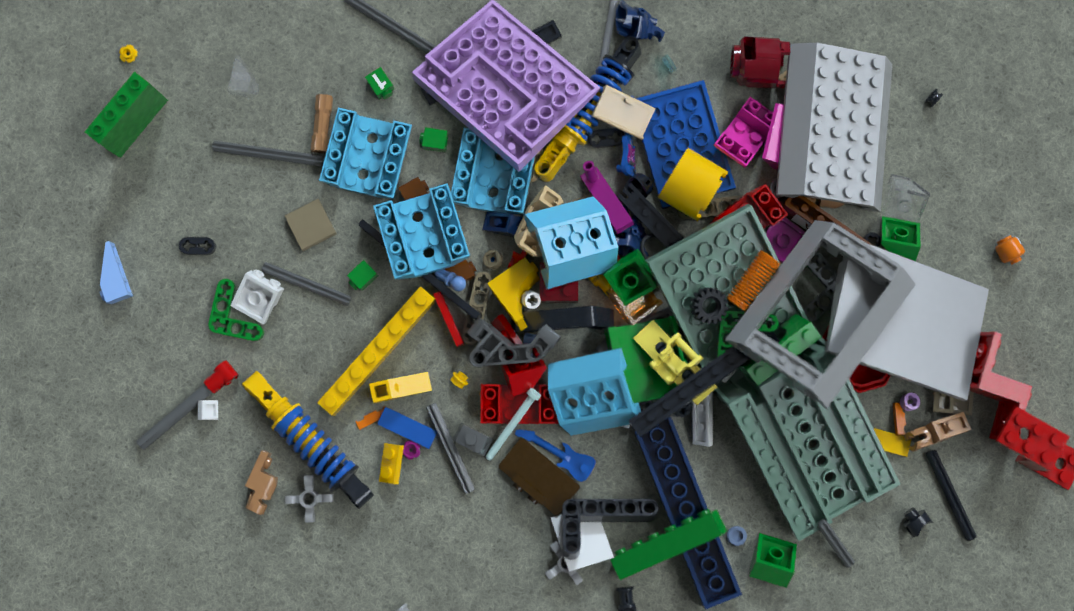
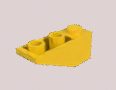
M428 372L369 384L373 403H381L432 391Z

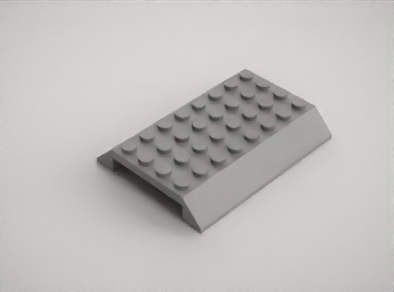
M818 42L790 44L791 53L788 55L776 195L791 198L805 196L862 206L863 210L881 212L893 64L886 56Z

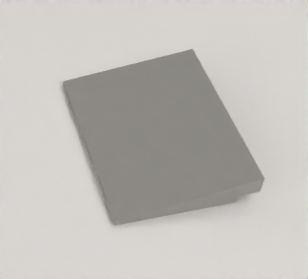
M870 245L902 265L916 285L859 364L966 401L968 399L989 289ZM845 255L843 256V261L838 266L826 352L836 356L887 288L871 280L872 272Z

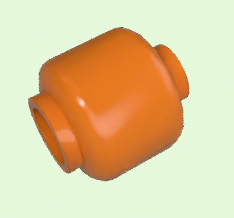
M1010 235L997 242L998 245L995 247V251L1003 263L1010 262L1013 265L1022 260L1021 256L1025 253V249L1018 237Z

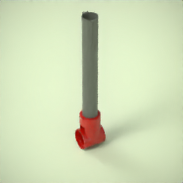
M225 360L216 366L213 370L214 373L203 381L204 384L136 440L139 447L145 450L198 405L199 400L206 399L210 394L218 392L224 385L231 384V380L234 378L237 379L239 374L230 363Z

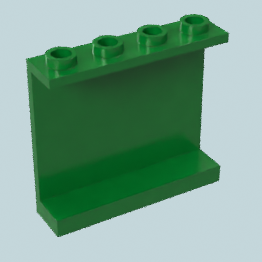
M134 71L84 132L101 146L121 158L168 100Z
M673 315L668 318L654 320L670 338L679 333L680 328ZM651 321L621 327L614 326L604 330L608 351L618 348L622 349L627 365L623 373L633 403L661 398L678 386L675 383L668 385L651 368L649 363L653 359L633 339ZM676 344L672 348L673 352L682 362L684 361L688 364L683 351Z

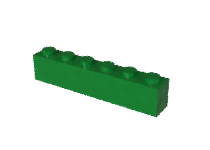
M709 509L698 513L699 517L693 519L692 516L681 521L682 525L676 527L673 524L665 528V533L660 535L658 532L653 533L647 537L648 540L642 542L640 539L632 543V548L626 550L623 547L616 550L614 558H611L610 561L619 580L723 535L727 532V529L717 509L711 512Z

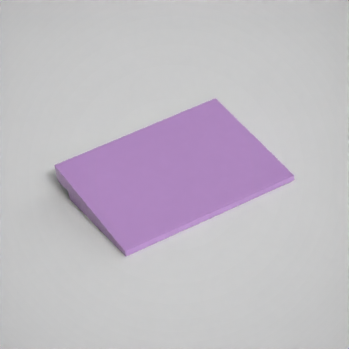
M494 0L487 3L425 56L426 61L412 71L413 80L518 172L600 91L598 85Z

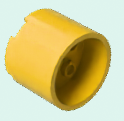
M687 148L658 198L698 222L702 216L699 214L700 210L705 211L722 183L720 177L725 178L728 171L692 149Z

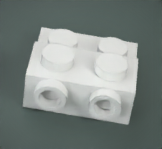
M251 270L245 273L231 306L256 321L265 324L273 307L277 305L284 288L280 287L281 283L279 281L264 278V273L261 271Z

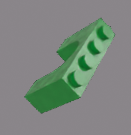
M794 314L780 325L786 335L777 344L797 356L820 339L821 336L809 320ZM750 359L739 367L742 373L756 385L761 384L778 371L762 359L759 363Z

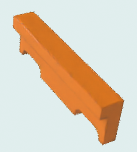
M893 403L895 435L905 436V412L902 411L900 403Z
M385 406L378 412L375 410L367 414L363 420L355 421L359 430L378 421Z

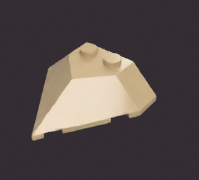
M545 185L527 207L525 214L562 205L564 202L560 195ZM523 216L514 236L516 244L531 256L543 257L536 233L528 231ZM556 239V246L563 248L562 240Z

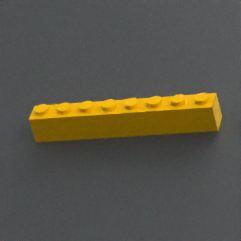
M420 286L317 403L331 416H335L434 305L436 299Z

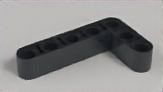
M599 306L522 312L523 319L527 325V328L523 330L524 333L538 332L546 324L553 330L576 328L602 330V328L614 327V309ZM511 318V326L516 333L521 332Z
M652 499L566 500L562 507V552L564 557L574 560L580 554V522H652L658 513L659 507L657 502ZM573 508L576 512L571 514L566 509ZM593 508L595 512L590 514L586 512V509ZM612 508L615 512L610 514L605 509ZM632 508L634 513H627L625 509ZM651 508L654 512L649 514L644 509ZM572 526L576 531L568 532L566 528ZM573 545L577 550L571 552L567 550V546Z

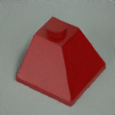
M533 348V355L539 357L536 348ZM510 355V356H507V357H508L509 359H512V358H513V355ZM542 359L536 362L501 365L507 385L513 396L523 395L530 388L533 389L546 370V365Z

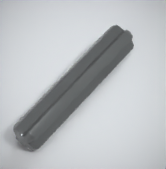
M824 519L818 522L817 527L842 563L847 568L854 565V559L829 523Z

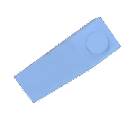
M108 241L105 242L100 279V295L106 303L114 304L133 295L115 244Z

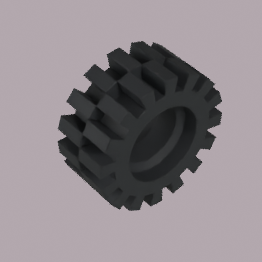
M708 287L699 289L698 293L695 292L693 294L695 297L690 300L693 302L690 308L693 309L691 313L695 315L694 318L707 324H715L717 321L723 320L722 316H726L725 310H728V306H726L728 300L725 299V294H722L720 290ZM708 298H712L716 304L714 311L711 313H706L703 310V302Z

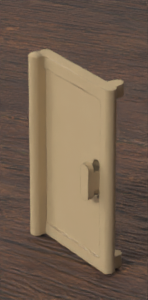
M605 85L592 117L643 140V135L655 108Z

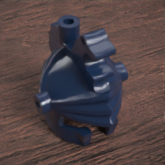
M620 0L615 15L617 34L626 38L632 36L637 40L648 38L651 40L655 36L658 38V42H661L665 31L656 26L657 19L652 18L645 9L631 7L624 0Z
M623 205V207L629 214L630 212H628V208L625 205ZM632 216L634 225L619 234L612 227L619 255L626 256L636 249H639L641 252V241L646 236L645 228L636 216Z

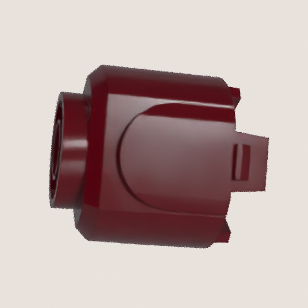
M744 36L739 41V45L732 46L730 78H736V82L739 85L752 88H785L786 81L778 79L780 67H783L784 56L791 53L790 42L780 41V38Z

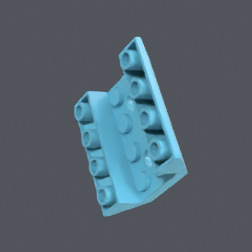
M338 107L319 181L348 191L378 198L394 199L412 125L394 120L393 123L363 117L359 116L356 111ZM376 134L378 136L377 141L369 143L367 141L368 135ZM365 169L368 171L369 175L366 179L358 177L360 170Z
M464 128L451 190L454 204L489 212L524 214L535 156L518 172L505 159L501 161L496 160L497 153L469 128ZM492 188L498 189L496 197H489V191Z
M448 183L430 188V193L399 203L394 204L391 200L373 206L395 279L420 277L452 267L470 257ZM415 213H422L423 219L416 222L413 220V215ZM427 248L434 250V255L430 258H426L423 255Z
M594 196L524 214L528 231L536 233L546 268L541 270L546 289L603 274L617 263L618 245L607 210ZM591 229L598 233L597 239L591 237ZM556 239L562 240L563 248L556 246Z
M621 348L548 364V391L560 426L571 436L629 425V420L641 412L639 403L632 402L623 373L627 365ZM605 391L612 392L614 399H608L605 396ZM570 398L575 399V400L577 401V404H578V405H577V406H572V405H570V404H569V399H570Z

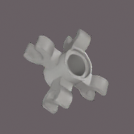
M314 475L304 476L305 491L301 495L285 496V504L300 503L305 507V523L315 522L314 506L319 502H334V494H318L314 491ZM308 493L314 496L312 504H308L305 501Z
M557 541L552 543L550 546L559 559L557 565L545 572L548 579H552L562 571L569 573L576 585L581 583L583 579L577 570L569 572L568 568H564L561 565L564 556Z

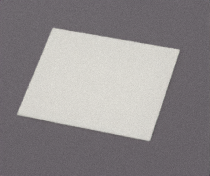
M587 508L586 512L592 514L595 512V510L593 508ZM561 514L551 517V521L562 550ZM580 522V554L574 560L565 558L569 572L614 558L601 522ZM572 526L566 528L568 532L576 531ZM573 545L567 546V550L571 552L577 550Z

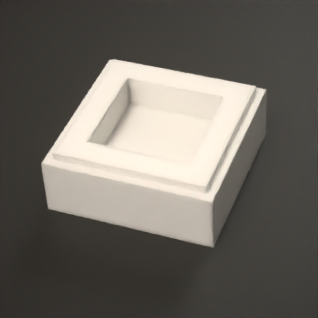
M199 400L198 420H218V400Z

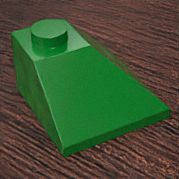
M882 216L881 244L887 251L916 262L921 248L920 223Z

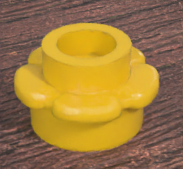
M132 45L123 46L119 51V57L123 62L132 63L138 56L137 50Z
M463 372L452 373L453 376L450 380L455 386L462 389L465 385H468V377Z

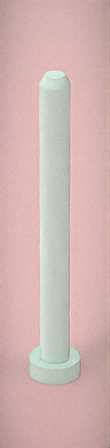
M532 388L528 390L527 394L529 396L486 454L487 460L494 458L532 403L540 399L541 395Z

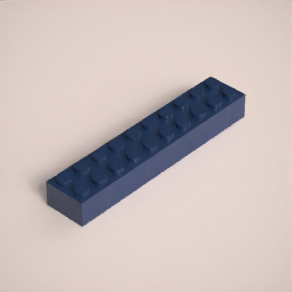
M672 417L666 419L641 438L632 427L670 525L675 524L678 527L682 525L681 521L691 516L693 519L698 518V513L708 508ZM719 537L682 553L705 610L742 595Z

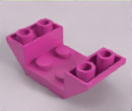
M749 97L734 120L713 146L746 168L767 139L773 112L752 97Z

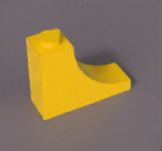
M526 258L487 283L494 296L521 331L527 328L522 314L523 304L521 297L524 292L529 291L540 280L537 275L538 268L533 262L529 263Z

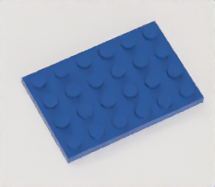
M704 80L636 98L655 108L643 135L644 139L642 142L658 196L687 148L692 149L728 171L725 178L720 177L722 183L715 194L736 188L726 154L713 146L719 139L720 132ZM659 199L662 209L671 207V205Z

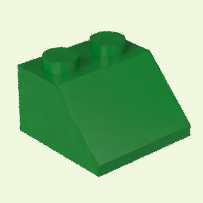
M639 249L621 258L604 273L605 278L624 306L658 287Z
M759 533L750 564L749 577L787 588L794 575L797 544Z

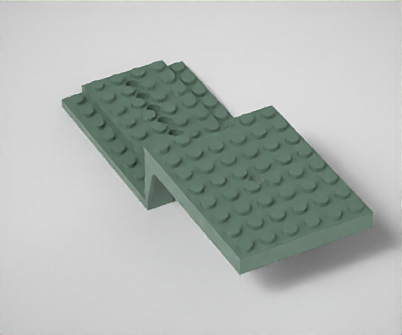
M749 204L645 260L689 347L698 356L701 355L703 357L702 361L698 364L700 368H703L718 357L721 321H717L715 324H707L694 318L695 315L691 313L693 309L690 308V305L693 303L690 300L695 297L693 294L695 292L698 293L699 289L708 287L720 290L727 297L728 294H731L730 291H733L739 279L744 277L743 274H746L745 271H748L747 268H750L749 265H752L751 262H754L755 256L758 257L757 254L760 250L779 262L752 205ZM763 271L764 273H766V274H767L768 276H770L771 278L773 277V276H771L770 274H768L767 272ZM790 286L770 313L778 319L779 325L774 333L779 341L786 335L780 325L794 314L808 320L792 286ZM712 298L706 299L703 302V310L706 313L714 311L716 307L715 301ZM726 304V306H728V310H725V312H726V311H741V312H745V311H743L742 309H740L739 307H737L735 304L732 305V306H729L728 304ZM729 315L724 321L731 325L732 322H739L742 315H738L739 319H733L732 315ZM772 318L764 321V324L767 323L770 328L772 325H775V322H772ZM726 334L723 337V343L726 345H730L728 342L725 341L729 334ZM822 337L797 355L798 358L822 374L827 371L837 356L826 352L827 342ZM722 347L721 351H722V350L727 351L728 349ZM738 368L726 383L721 380L715 384L717 388L713 391V394L729 407L798 541L818 531L817 523L824 519L831 524V519L863 501L868 503L900 485L849 378L826 409L793 387L794 381L780 371H776L761 384L756 385ZM790 388L792 390L791 396L784 398V390ZM799 405L800 412L797 415H792V408ZM804 422H808V429L804 432H801L800 425ZM816 439L817 445L814 448H809V441ZM824 455L825 462L818 465L817 458ZM833 472L832 480L825 481V475ZM840 488L842 490L841 495L834 497V491Z

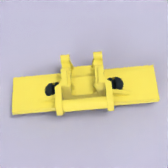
M654 320L633 338L653 359L649 365L668 385L673 383L679 385L700 370L697 365L702 361L703 357L701 355L698 356L681 338L680 333L670 338ZM676 344L692 360L689 364L684 361L682 362L673 352L672 348ZM714 385L706 392L701 394L699 397L694 399L693 402L696 405H698L711 392H713L717 388V386Z

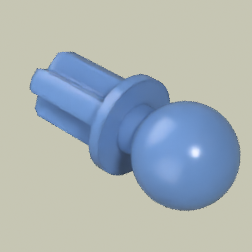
M444 269L435 272L437 279L444 282L447 287L451 286L455 291H462L466 287V280L461 276H456L454 272H448Z

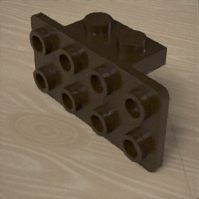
M523 438L515 444L499 464V469L514 481L513 486L518 491L522 492L524 490L529 494L527 498L535 505L539 502L554 515H558L562 511L563 503L568 499H572L580 489L578 483Z

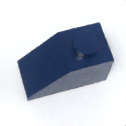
M487 212L482 230L514 238L522 217L511 213Z

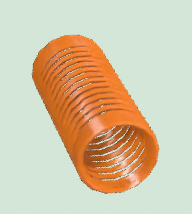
M762 250L757 254L758 257L755 256L756 259H753L754 262H751L752 265H749L750 268H747L748 271H745L744 277H741L733 291H730L731 294H728L726 299L745 312L750 307L747 303L752 304L754 302L751 297L756 299L753 294L758 296L755 291L761 293L758 289L763 290L760 286L765 287L762 283L767 284L761 278L767 282L769 281L763 275L771 279L763 271L773 276L768 270L775 273L770 267L777 270L780 265L777 260Z

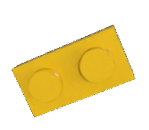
M384 443L379 482L399 484L403 445Z

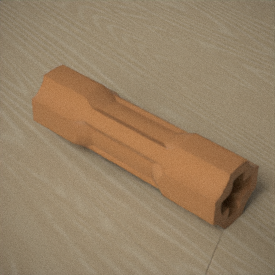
M316 95L314 131L311 141V151L315 153L327 152L330 113L332 112L333 97L330 95Z

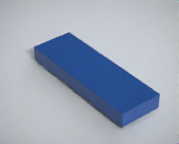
M388 407L384 408L377 423L430 449L437 434L436 430Z

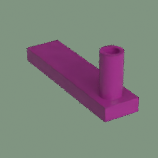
M586 161L583 164L585 173L580 175L581 180L592 197L594 196L607 210L615 232L619 234L633 226V220L598 168L595 167L592 161Z

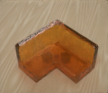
M613 288L606 291L625 322L630 325H635L663 304L662 300L657 299L651 291L625 306Z

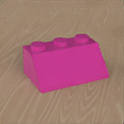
M775 103L762 159L776 170H778L784 109V105Z

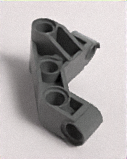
M479 316L468 330V334L479 342L471 352L469 360L475 367L536 362L548 354L561 339V336L546 324L540 329L531 343L513 344L495 327H492ZM534 347L540 350L539 357L533 355L532 350ZM507 349L513 352L512 359L506 356Z

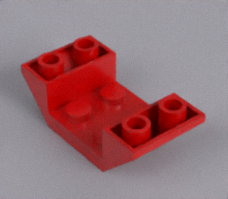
M763 184L744 194L717 215L710 224L747 204L752 205L763 229L768 225L774 226L786 217L788 213L768 186Z
M481 384L480 423L508 424L529 395L526 392L523 395L513 396L508 385ZM535 385L533 389L541 397L538 401L535 400L518 424H558L548 385Z

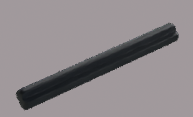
M928 451L926 453L928 461L967 541L977 538V535L937 451Z

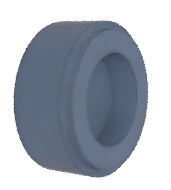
M733 526L728 530L727 540L732 545L740 546L746 541L747 534L742 527Z

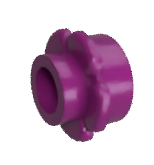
M413 441L405 442L403 449L405 458L409 460L417 458L420 455V445Z

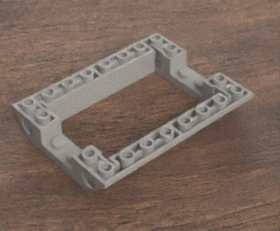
M815 220L725 341L757 363L762 359L793 380V387L827 409L916 284L902 265L837 224ZM820 245L835 257L840 253L844 254L872 272L871 280L887 287L824 374L758 331L820 248Z

